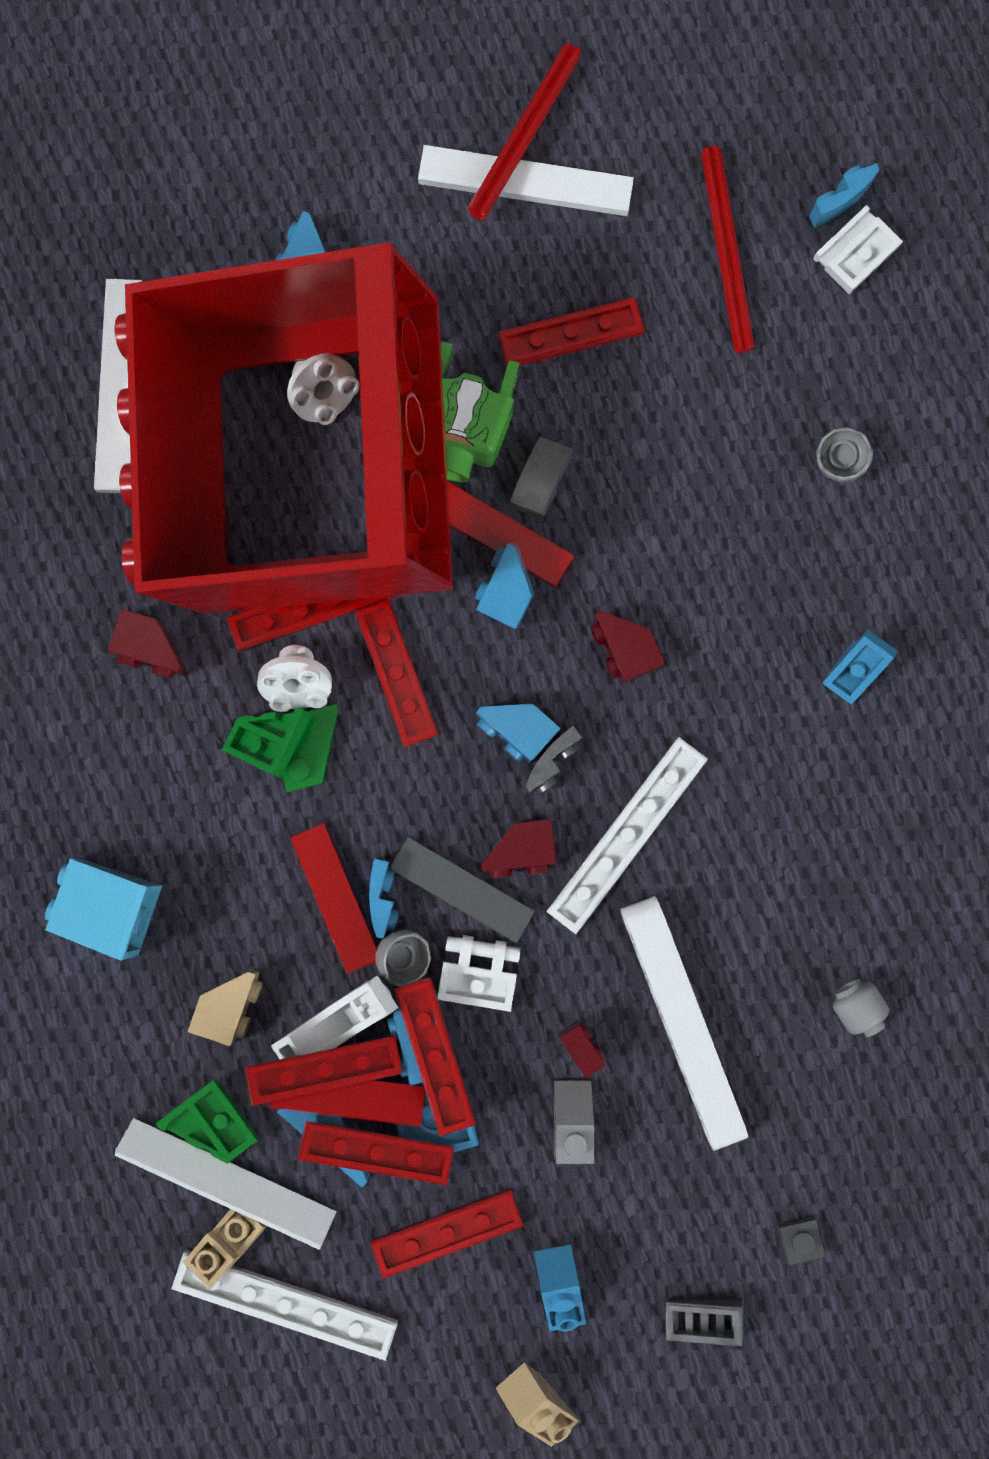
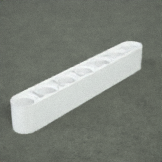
M652 896L621 908L622 918L712 1150L715 1151L748 1138L745 1124L657 898Z

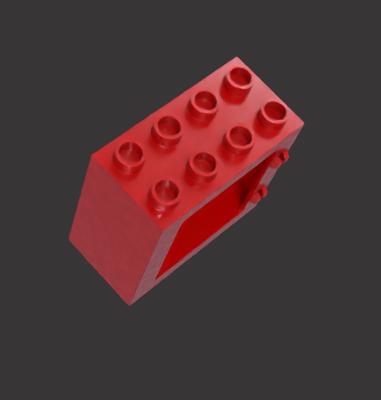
M391 242L125 284L126 313L117 316L114 333L118 349L127 360L128 388L121 389L118 393L117 413L123 429L130 434V463L124 464L120 470L119 486L125 504L132 509L133 539L126 540L122 548V566L126 578L134 585L136 593L199 613L210 614L453 590L438 296ZM323 353H333L339 356L359 353L368 552L232 565L227 558L221 380L227 372L305 361Z

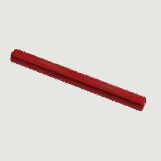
M571 43L563 45L470 202L468 214L472 218L483 221L488 216L579 61L581 50L578 46H573Z
M718 145L708 146L703 149L701 157L733 347L736 353H746L753 349L754 339L722 150Z

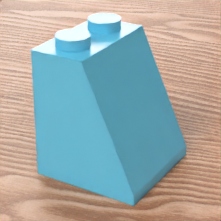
M70 858L68 864L65 863L60 869L57 884L61 886L57 897L50 901L46 909L45 920H48L45 930L121 961L139 956L162 885L80 858Z

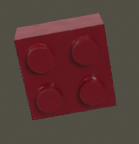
M575 1021L558 1033L560 1040L585 1078L606 1066L603 1062L606 1056L597 1042L592 1045L590 1039L593 1036L584 1023L579 1025Z

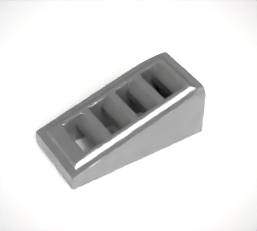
M666 1300V1340L742 1346L744 1340V1300ZM678 1312H685L686 1330H678ZM694 1313H701V1330H694ZM709 1314H716V1330H709ZM725 1315L732 1316V1329H725Z

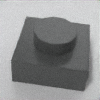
M814 1217L778 1225L788 1265L825 1257L817 1220Z

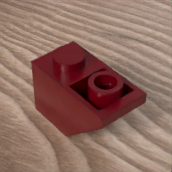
M121 609L107 650L118 656L116 662L138 669L139 663L153 666L151 673L173 679L174 673L185 676L187 668L164 624L157 619Z
M604 611L594 615L593 621L595 624L591 625L590 629L597 645L604 644L609 657L605 659V664L612 679L618 677L622 685L660 669L665 664L651 630Z
M551 819L514 823L481 864L482 872L489 871L490 878L512 876L511 869L526 867L527 874L549 872L548 865L556 864Z

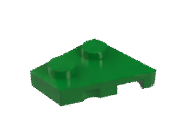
M337 704L308 711L313 715L282 775L287 793L324 783L336 718L339 713Z
M296 708L294 713L288 714L270 712L264 713L259 717L252 715L238 717L222 751L281 779L313 714L302 708Z
M217 1078L155 1123L159 1129L163 1131L169 1130L186 1139V1143L198 1149L203 1148L209 1151L211 1156L227 1164L260 1139Z

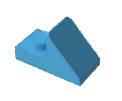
M867 629L857 642H851L822 684L852 705L895 658L898 651Z

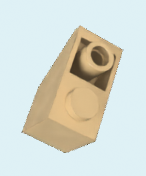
M253 969L201 995L188 1032L227 1046L233 1045L237 1038L243 1039L251 1019L245 1016L249 1003L255 1004L262 989L263 982L258 981L260 971Z
M525 1362L496 1387L517 1425L551 1447L555 1443H559L567 1438L571 1429L579 1422L577 1416L543 1376Z

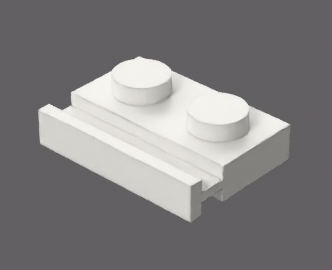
M867 205L833 236L813 258L825 267L824 270L848 294L855 290L903 242L879 217L875 218L869 212L870 208Z

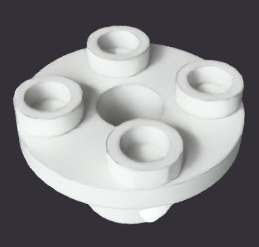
M323 353L305 361H298L294 365L292 377L288 384L287 398L291 408L300 418L328 425L348 406L353 396L359 391L360 384L356 379L352 366L343 357L333 353Z
M289 645L280 651L278 658L270 660L262 666L258 673L257 687L260 694L269 701L270 708L278 712H285L296 708H321L327 704V698L332 689V678L328 669L314 660L311 650L302 645Z

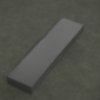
M409 837L389 868L515 943L518 942L535 912L533 909Z

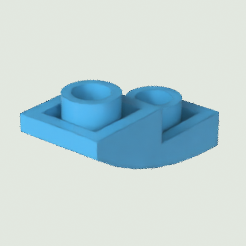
M877 163L865 168L863 165H858L849 169L843 174V178L836 191H829L817 198L809 215L814 228L835 219L860 199L879 171Z
M374 858L369 891L370 913L376 937L384 939L387 931H395L400 911L393 909L395 901L381 898L383 891L390 892L395 871L389 870L391 862Z

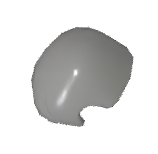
M849 427L830 431L821 439L816 452L817 463L821 472L827 478L839 483L852 482L864 475L872 462L873 450L866 435Z
M409 930L389 933L380 941L375 953V964L380 975L386 981L398 987L421 979L427 973L431 961L429 943L418 933Z

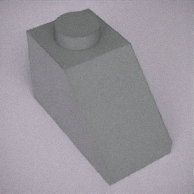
M554 1080V1157L556 1164H594V1115L591 1080Z

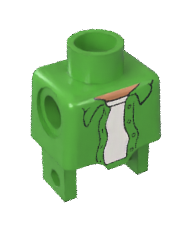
M442 341L441 363L447 480L467 482L473 464L491 467L497 460L513 416L514 399H512L519 375L520 363L509 360L500 393H495L483 384L481 377L464 372L457 378L447 379L453 359V344Z

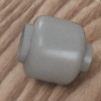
M860 978L843 985L834 993L837 998L833 1002V1009L850 1034L864 1033L866 1037H870L885 1028L883 1021L888 1016L890 1009L872 982H862Z

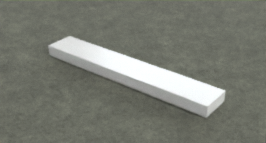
M424 145L418 182L421 185L476 193L498 156ZM520 160L499 197L627 216L634 177Z
M106 279L94 490L100 493H121L119 486L120 470L124 464L130 463V434L123 429L117 413L118 393L121 389L128 388L127 360L118 349L114 325L117 316L126 313L125 284L143 282L142 280Z
M678 737L546 912L577 934L708 759Z
M135 1118L131 1121L115 1150V1156L319 1250L337 1212L230 1162L227 1164L211 1156L210 1153Z
M189 1250L184 1251L171 1289L386 1361L398 1320L234 1265L209 1289L183 1263L192 1252Z

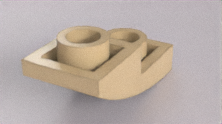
M230 1209L217 1226L203 1237L183 1263L210 1289L245 1253L267 1225Z

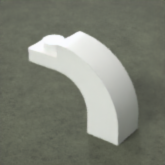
M376 976L271 1045L280 1060L334 1049L363 1029L392 1013L398 1006L394 1002L389 989Z

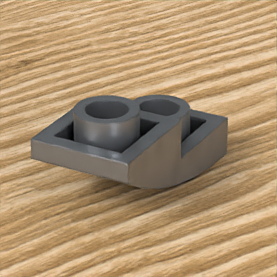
M539 437L518 480L510 500V507L543 519L557 493L558 482L572 459L573 449Z
M574 726L557 738L536 763L525 785L528 793L536 789L541 794L557 783L554 775L560 770L552 759L557 756L560 761H563L579 749L575 743L582 737Z

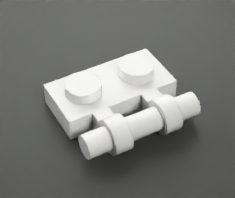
M463 935V938L448 936L446 951L460 953L458 964L443 962L438 1000L511 1012L517 974L504 972L502 969L504 960L519 962L521 948L506 946L507 942L498 940L495 941V944L475 941L474 936ZM471 955L493 958L491 969L469 966Z

